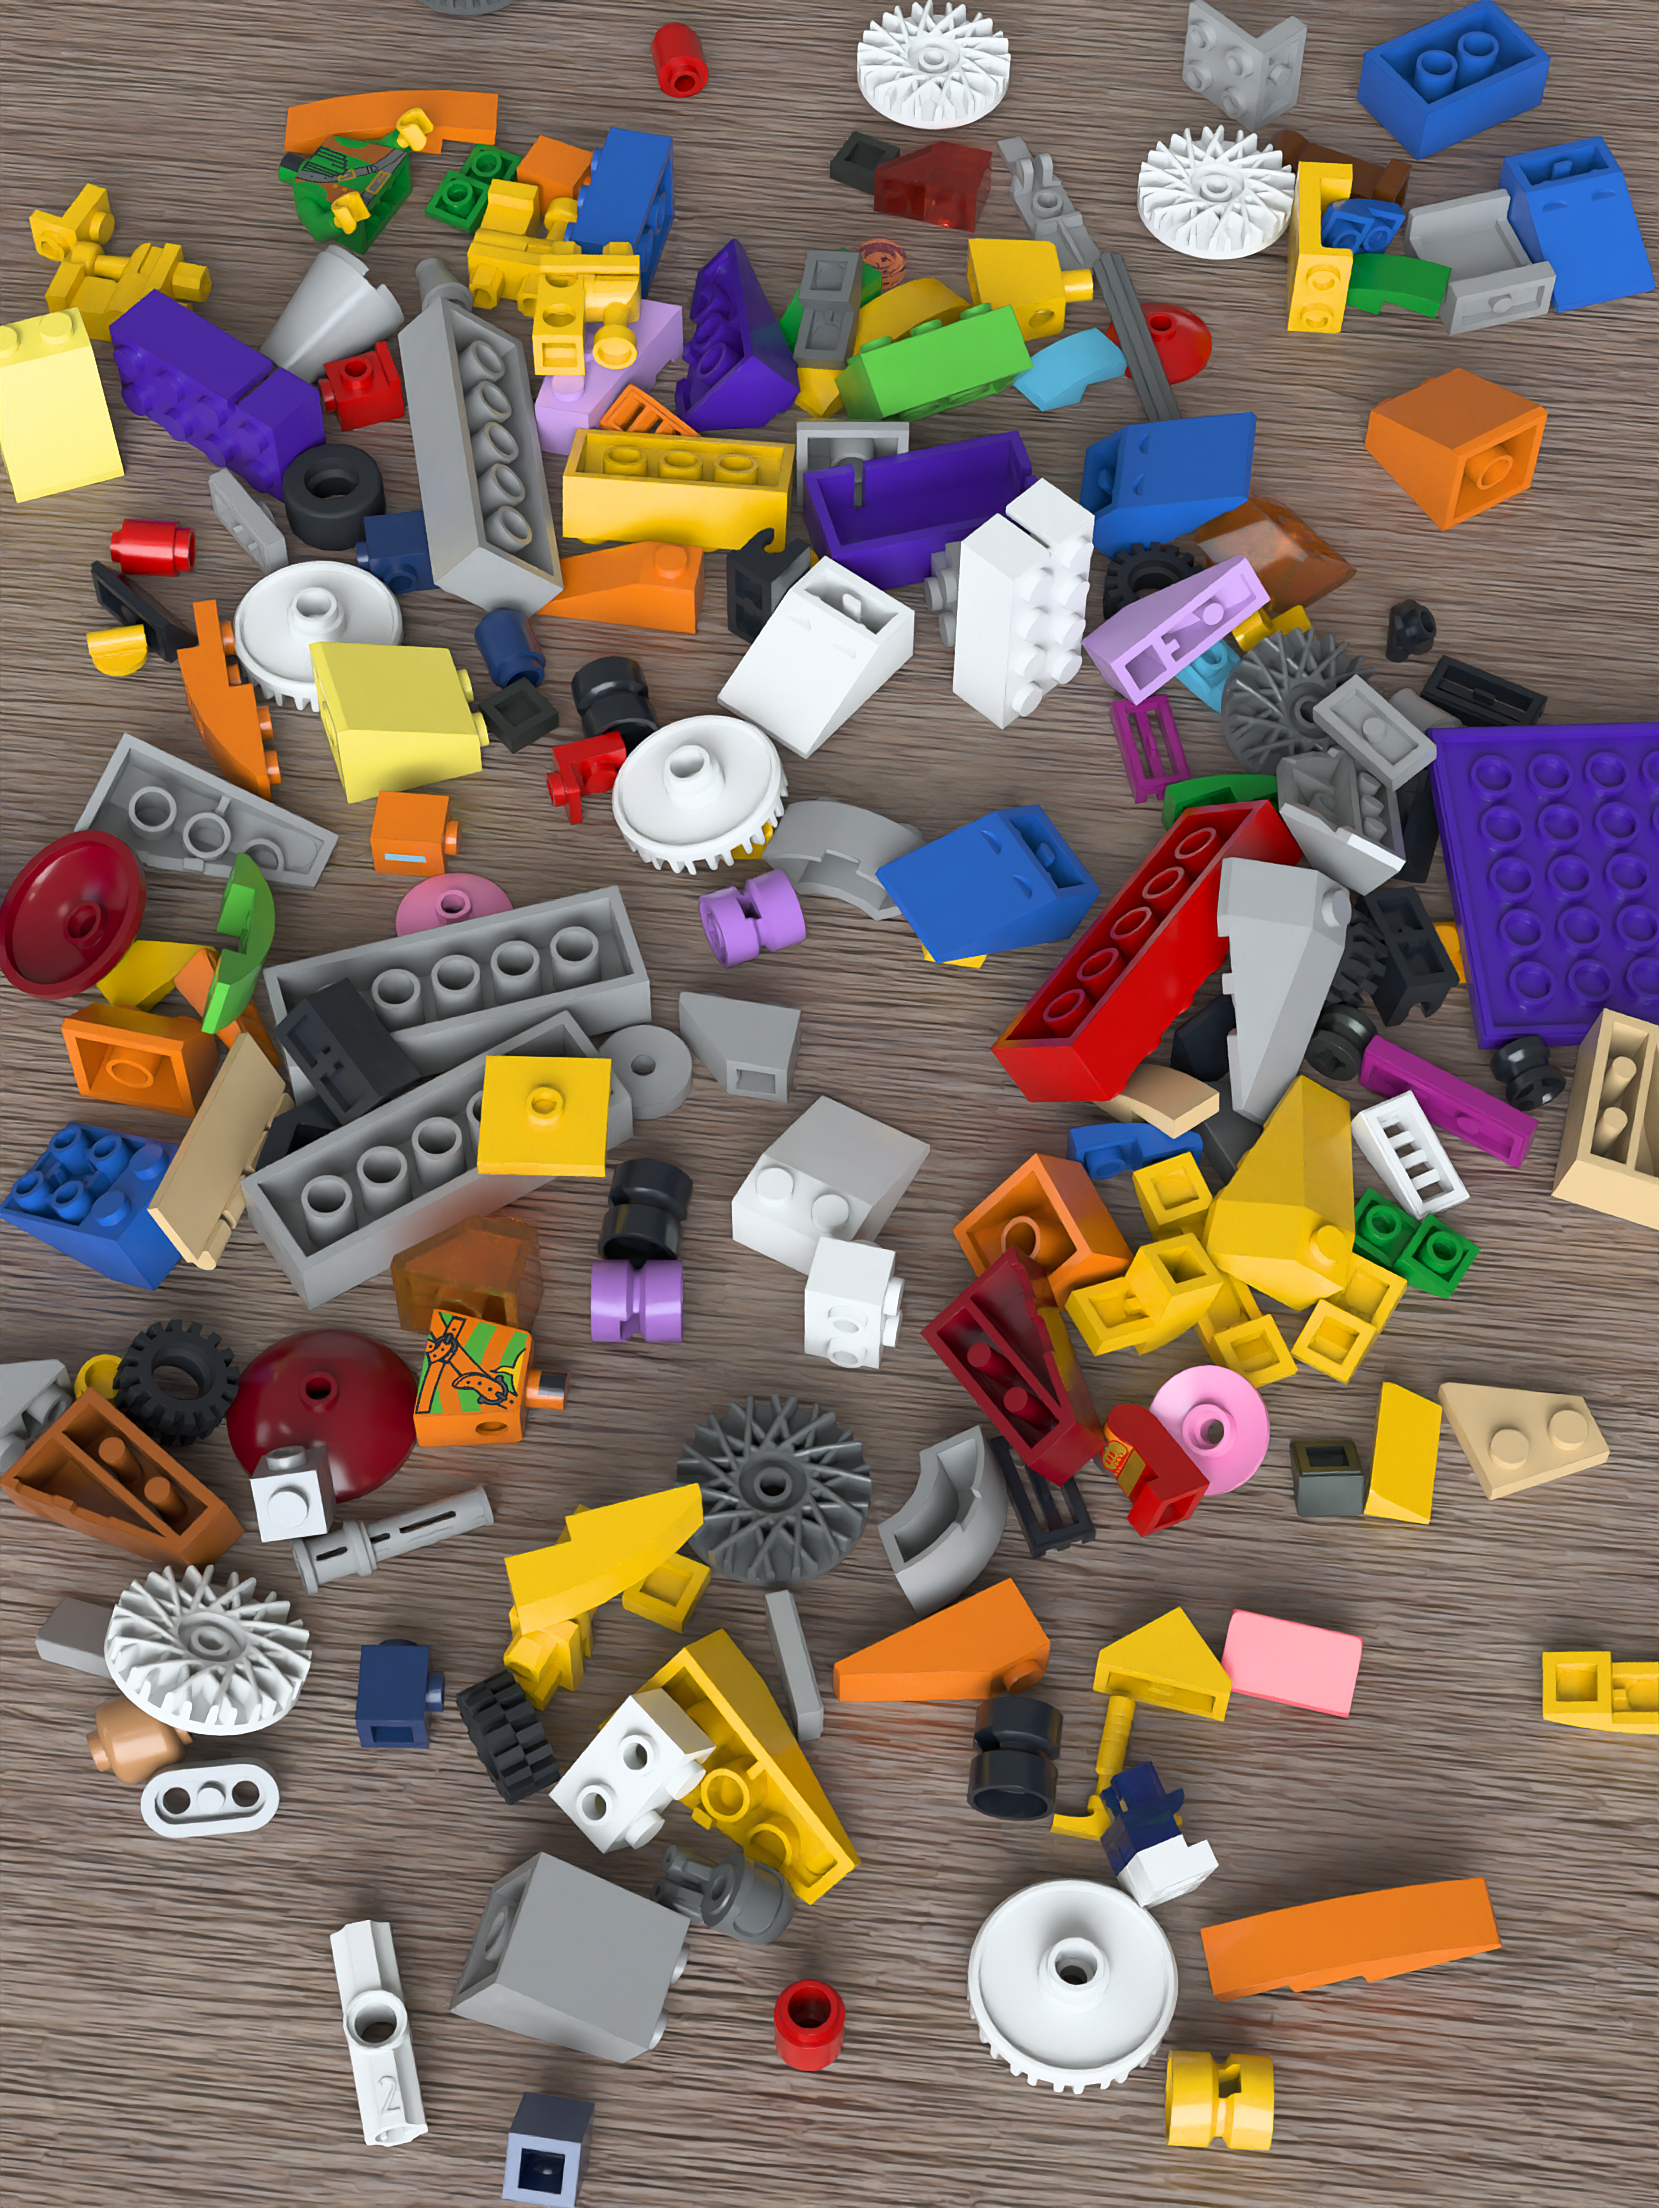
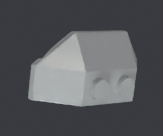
M1341 745L1331 747L1327 753L1311 751L1284 757L1280 760L1276 767L1279 813L1314 870H1318L1345 889L1350 888L1364 896L1401 870L1406 862L1396 790L1392 793Z

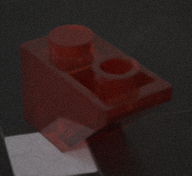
M940 141L878 165L874 179V211L974 233L990 192L992 151Z

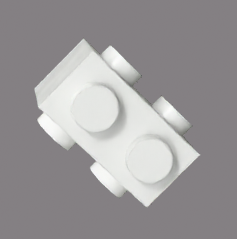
M825 1236L819 1237L805 1288V1354L828 1358L833 1363L842 1367L857 1368L863 1365L879 1369L884 1346L896 1347L903 1317V1310L899 1308L905 1279L894 1276L896 1251L883 1249L878 1244L867 1240H853L849 1242Z
M662 1688L633 1694L617 1710L549 1793V1796L603 1854L628 1846L638 1849L649 1842L662 1828L665 1820L660 1814L673 1798L675 1800L683 1798L699 1784L706 1773L701 1765L717 1746Z

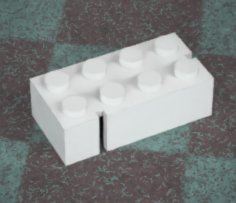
M1041 478L1006 506V515L1028 530L1030 536L997 513L961 542L953 692L1002 730L1018 716L1024 717L1029 715L1038 706L1042 697L1057 684L1063 685L1068 683L1076 675L1082 664L1081 641L1086 626L1084 617L1086 598L1090 588L1088 578L1090 558L1094 549L1092 538L1095 515L1044 478Z

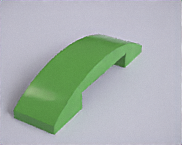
M240 852L236 854L221 899L216 930L217 932L238 937V952L222 949L206 996L201 1027L202 1032L215 1034L230 1025L240 1016L251 1001L275 932V907L268 884L251 857Z

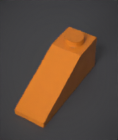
M647 540L559 559L564 590L535 613L538 615L696 634L705 593L704 547Z
M1010 1577L834 1663L833 1692L839 1702L990 1699L1006 1690L1010 1694H1016L1032 1687L1042 1678L1044 1672L1047 1671L1051 1642Z

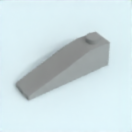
M1230 857L1223 858L1217 924L1218 936L1229 937L1232 973L1222 974L1223 995L1231 994L1236 1015V1028L1232 1029L1227 1035L1233 1111L1263 1127L1297 1075L1344 952L1346 928L1352 913L1349 900L1350 891L1318 870Z

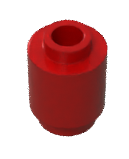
M673 22L662 26L656 32L651 44V55L659 86L664 93L671 97L685 98L693 96L704 88L709 76L700 38L695 31L683 23Z
M125 518L121 529H113L110 546L112 562L120 563L121 571L124 575L178 577L180 572L192 573L196 557L195 530L193 527H182L180 521Z
M805 1979L792 1983L781 1992L774 2007V2043L778 2054L787 2064L803 2071L819 2070L834 2062L844 2045L845 2007L842 1998L833 1987L819 1980Z

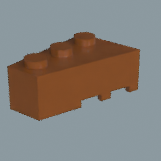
M91 1386L0 1478V1487L18 1508L161 1565H170L172 1569L184 1574L190 1565H194L203 1575L205 1568L208 1565H214L245 1532L242 1525L222 1500Z

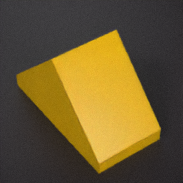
M1179 1606L1100 1650L1093 1691L1114 1696H1124L1135 1701L1224 1722L1233 1682Z

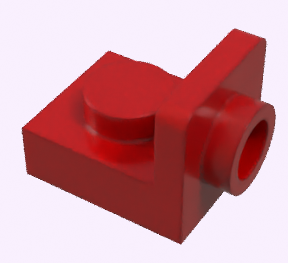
M619 731L552 748L554 772L545 774L547 789L554 808L564 807L570 825L582 823L580 796L590 793H604L613 788L616 776L626 760V747Z

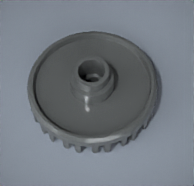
M1295 628L1286 635H1282V630H1280L1271 637L1261 640L1235 663L1223 688L1221 717L1227 742L1237 761L1248 774L1277 776L1276 767L1282 758L1311 751L1327 753L1331 747L1339 745L1313 721V707L1355 674L1370 686L1367 679L1375 673V668L1361 669L1365 660L1364 656L1359 655L1351 660L1342 653L1349 645V642L1342 641L1335 646V636L1332 634L1325 636L1321 640L1315 639V628H1310L1302 633L1300 628ZM1384 687L1375 690L1379 695L1385 692Z
M774 1394L771 1396L770 1405L755 1406L754 1396H748L745 1409L737 1402H732L729 1405L728 1415L720 1420L717 1419L714 1412L710 1413L708 1416V1427L699 1424L696 1427L695 1440L692 1445H689L687 1442L683 1445V1458H678L677 1478L674 1480V1489L694 1483L699 1484L704 1524L687 1542L704 1562L721 1574L740 1582L758 1586L774 1587L802 1583L834 1568L853 1550L861 1538L868 1521L871 1505L869 1462H864L861 1441L853 1440V1431L850 1427L844 1432L837 1427L836 1414L833 1411H829L821 1416V1407L817 1403L813 1404L812 1412L798 1408V1398L795 1395L789 1396L786 1403L782 1405L779 1395Z

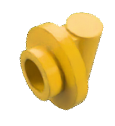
M143 624L114 627L86 633L92 662L100 672L106 675L125 676L139 670L147 661L149 650Z

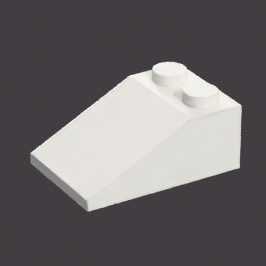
M822 1095L761 1155L733 1198V1240L809 1276L820 1236L849 1242L853 1240L874 1242L930 1153V1145Z

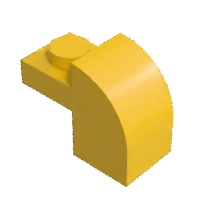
M1191 1232L1140 1246L1125 1277L1072 1291L1064 1307L1094 1356L1132 1345L1139 1355H1143L1173 1341L1198 1322L1210 1308L1224 1280L1195 1234Z

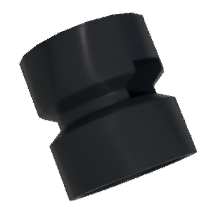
M620 656L599 658L586 664L575 674L571 681V693L576 710L582 717V731L585 739L619 731L626 747L627 759L630 753L644 739L660 730L654 706L649 700L648 686L643 670L636 661Z
M643 1158L630 1159L620 1163L614 1171L608 1197L609 1210L604 1215L597 1248L603 1260H629L634 1269H641L647 1260H678L683 1240V1227L679 1222L687 1220L693 1194V1182L690 1177L676 1166L659 1160Z
M1016 1696L988 1699L977 1706L973 1749L978 1755L971 1760L967 1803L972 1809L990 1817L1010 1821H1034L1046 1818L1054 1812L1058 1769L1050 1761L1059 1759L1064 1717L1058 1709L1042 1701Z

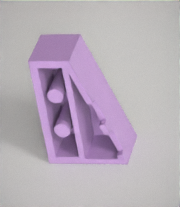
M641 299L640 318L637 322L629 323L628 327L635 333L637 338V357L630 366L622 369H609L595 361L593 357L594 335L604 325L603 323H586L585 375H545L534 405L541 451L569 456L577 428L601 430L599 427L600 419L629 384L632 383L645 393H649L656 384V375L669 360L675 362L683 353L682 306Z

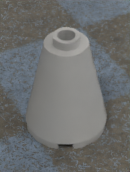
M329 245L323 252L318 254L258 353L273 361L274 370L262 380L265 381L282 367L311 385L325 376L323 364L360 355L375 346V343L381 342L396 333L405 320L401 307L383 283L376 289L364 277L370 269L362 261L341 247Z

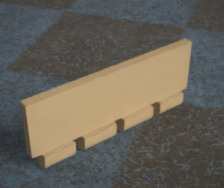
M249 1032L238 1034L147 1208V1211L187 1263L193 1262L197 1267L204 1270H213L216 1267L232 1235L231 1229L236 1227L246 1207L240 1180L255 1173V1168L273 1119L295 1108V1103L287 1092L283 1093L286 1083Z

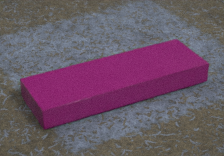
M1375 1034L1364 1052L1358 1078L1359 1085L1388 1100L1411 1090L1430 1123L1519 1169L1529 1154L1539 1122L1537 1119Z

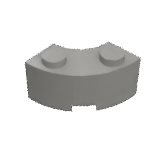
M820 797L816 801H802L788 805L784 816H782L761 857L773 869L778 868L782 870L788 877L792 887L799 894L819 893L840 898L859 907L874 920L879 921L901 915L902 913L875 875L878 868L928 843L925 842L923 833L910 824L896 823L866 809L843 804L830 797Z
M979 1425L919 1451L921 1474L914 1494L898 1513L877 1526L894 1574L919 1619L928 1616L959 1598L961 1593L977 1578L989 1562L1004 1530L1008 1511L1006 1482L1003 1472Z

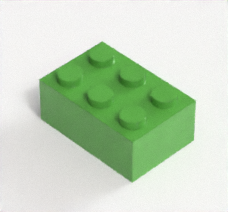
M990 303L980 304L960 313L961 320L943 327L941 319H936L914 327L910 330L911 336L899 342L893 343L891 336H884L860 346L861 353L847 359L848 367L835 379L848 418L912 423L1004 392L1033 368L1012 306L1008 305L993 310Z

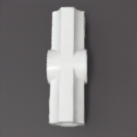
M372 1920L347 1924L340 1931L330 1935V1942L343 2011V2029L350 2051L365 2142L367 2145H383L386 2147L411 2142L418 2135L428 2132L413 2051V2036L405 2007L391 1925L389 1922L380 1923L373 1922ZM386 2021L396 2027L394 2033L381 2043H369L360 2038L363 2031L375 2022Z

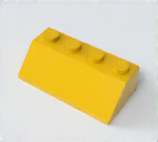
M577 428L563 474V537L578 538L579 541L587 544H601L608 540L633 543L649 540L704 547V552H713L718 549L740 550L759 531L773 528L774 540L764 548V551L770 554L780 553L787 544L796 444Z

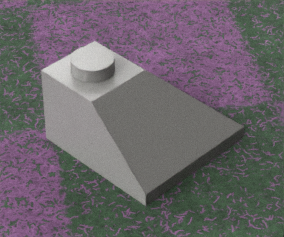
M797 418L796 505H803V473L852 464L855 471L854 505H861L862 461L908 452L909 422L852 418Z

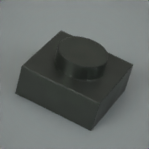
M854 131L830 162V178L876 196L899 166L900 148Z
M525 676L478 704V710L482 713L485 725L512 754L560 726L559 712Z

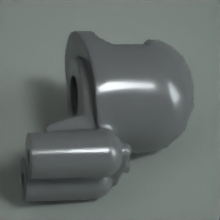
M676 1845L669 1846L665 1851L660 1866L661 1871L666 1873L665 1877H660L655 1882L650 1893L651 1901L691 1918L690 1923L704 1921V1924L708 1927L750 1945L770 1943L781 1936L788 1927L795 1908L793 1888L789 1880L779 1870L738 1852L730 1854L718 1865L710 1859Z

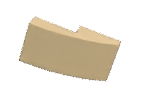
M1139 1064L1128 1077V1085L1124 1091L1110 1101H1091L1122 1123H1143L1148 1121L1173 1139H1176L1219 1112V1092L1185 1073L1153 1064Z

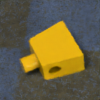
M968 239L966 279L972 307L990 303L992 309L995 310L1011 305L1024 342L1059 334L1064 329L1066 303L1092 301L1093 280L1090 268L1061 271L1056 246L1050 241Z

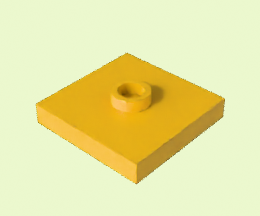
M486 1055L477 1156L478 1174L605 1177L612 1059Z

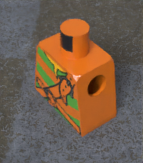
M434 1309L413 1414L418 1446L444 1447L517 1443L524 1438L529 1407L565 1411L569 1392V1372L536 1369L534 1336L527 1331L443 1309Z

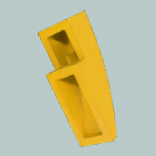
M694 1483L565 1516L569 1542L504 1558L509 1587L522 1635L564 1622L607 1602L645 1578L677 1552L704 1524L702 1495L699 1484Z

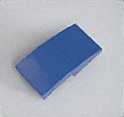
M1346 199L1330 204L1321 219V245L1326 248L1351 249L1353 256L1354 254H1383L1406 218V214L1397 203L1372 199Z
M1109 1123L1069 1129L1066 1160L1080 1162L1089 1178L1096 1180L1112 1178L1124 1170L1132 1169V1172L1187 1152H1191L1199 1169L1203 1142L1199 1133L1187 1131L1173 1139L1152 1124Z

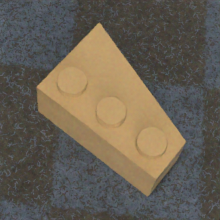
M1604 1008L1579 1046L1551 1196L1659 1230V1025Z

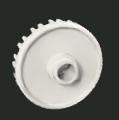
M932 0L926 2L924 9L915 2L912 5L911 17L904 18L900 6H896L894 15L888 12L884 13L882 27L872 20L870 30L864 31L863 43H858V85L863 96L873 108L897 123L930 130L964 126L991 112L1003 99L1008 89L1011 53H1008V39L1003 38L1002 30L993 35L992 19H982L980 12L977 13L973 22L967 21L964 4L959 5L953 10L952 4L948 2L945 15H933Z
M1220 125L1215 134L1206 126L1203 128L1201 140L1192 141L1190 129L1186 128L1183 137L1177 134L1172 135L1169 149L1159 141L1156 151L1150 150L1147 163L1142 162L1141 172L1139 173L1137 207L1140 217L1149 231L1161 242L1178 252L1210 260L1241 258L1270 246L1287 229L1291 221L1294 201L1295 173H1291L1290 164L1281 168L1282 151H1273L1272 144L1269 143L1262 153L1256 150L1257 135L1255 133L1244 138V132L1239 130L1236 142L1224 141V126Z
M334 561L298 563L284 567L266 576L243 597L237 607L232 624L237 663H240L243 677H248L249 684L253 683L254 688L260 683L263 696L266 699L275 696L278 706L283 705L285 696L288 695L294 697L298 710H303L310 701L314 712H319L308 644L324 641L402 646L401 643H405L400 606L386 584L361 568Z
M696 716L661 728L644 739L630 753L614 781L612 809L617 824L631 851L634 853L638 850L645 863L652 861L655 868L660 870L664 860H667L675 873H680L686 866L689 873L695 875L694 861L706 859L710 868L716 870L720 858L728 866L734 864L730 850L742 844L746 853L750 854L753 851L751 843L760 845L765 843L761 827L767 822L776 828L778 825L776 817L784 816L785 812L780 796L788 797V790L786 788L788 780L774 744L759 728L741 719L728 716Z
M170 1565L165 1567L162 1576L152 1571L148 1575L144 1587L135 1579L129 1591H123L118 1605L115 1604L105 1637L104 1653L112 1678L122 1692L137 1707L170 1726L193 1733L216 1736L238 1735L262 1729L280 1720L293 1708L299 1698L311 1664L312 1650H305L309 1639V1630L302 1629V1619L286 1624L290 1609L288 1600L276 1601L277 1594L271 1591L264 1603L256 1601L252 1598L256 1579L250 1577L239 1583V1576L236 1572L230 1574L226 1587L210 1584L214 1571L213 1565H208L203 1575L194 1565H190L185 1572L182 1582H175Z
M1078 1878L1046 1880L1032 1884L1012 1894L993 1910L981 1926L975 1938L969 1959L967 2000L970 2001L971 2020L975 2018L980 2028V2040L982 2043L989 2042L991 2044L990 2054L994 2059H997L1000 2054L1010 2063V2071L1013 2075L1018 2076L1022 2072L1028 2074L1027 2082L1032 2086L1036 2085L1038 2079L1054 2083V2091L1062 2092L1065 2085H1071L1074 2094H1081L1085 2085L1100 2083L1101 2089H1106L1109 2087L1112 2079H1115L1118 2083L1124 2082L1128 2077L1129 2071L1138 2065L1143 2068L1148 2063L1150 2055H1155L1158 2052L1166 2031L1169 2030L1178 1996L1177 1965L1171 1945L1164 1931L1155 1918L1144 1907L1141 1908L1136 1900L1114 1887L1092 1880ZM1067 1975H1074L1079 1977L1084 1984H1069L1061 1978Z

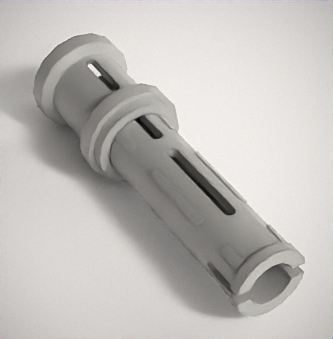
M478 1485L474 1489L420 1505L365 1525L362 1520L355 1521L352 1518L343 1521V1526L340 1530L304 1541L301 1537L289 1540L301 1583L306 1594L309 1596L318 1593V1588L321 1584L357 1573L360 1577L371 1575L372 1571L377 1569L376 1562L423 1546L432 1545L438 1541L485 1525H493L494 1518L485 1490L482 1485ZM448 1516L452 1517L404 1534L400 1533ZM386 1538V1540L371 1544L373 1541ZM338 1553H343V1554H340V1555H337V1556H334V1557H331V1558H328V1559H325V1560H322V1561H317V1560H320V1559H323V1558H326V1557H329V1556H332V1555H335V1554H338Z

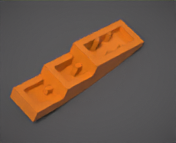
M399 90L339 96L288 107L284 152L313 155L327 137L334 135L357 141L381 139L397 129L396 123L405 112L418 107L423 110L434 125L432 132L425 134L427 142L424 148L414 152L441 155L443 140L494 146L499 94L455 90Z
M1484 1877L1418 1884L1343 1896L1270 1911L1200 1929L1213 1995L1221 2003L1287 1985L1297 1993L1361 1975L1370 1983L1503 1947L1487 1881Z

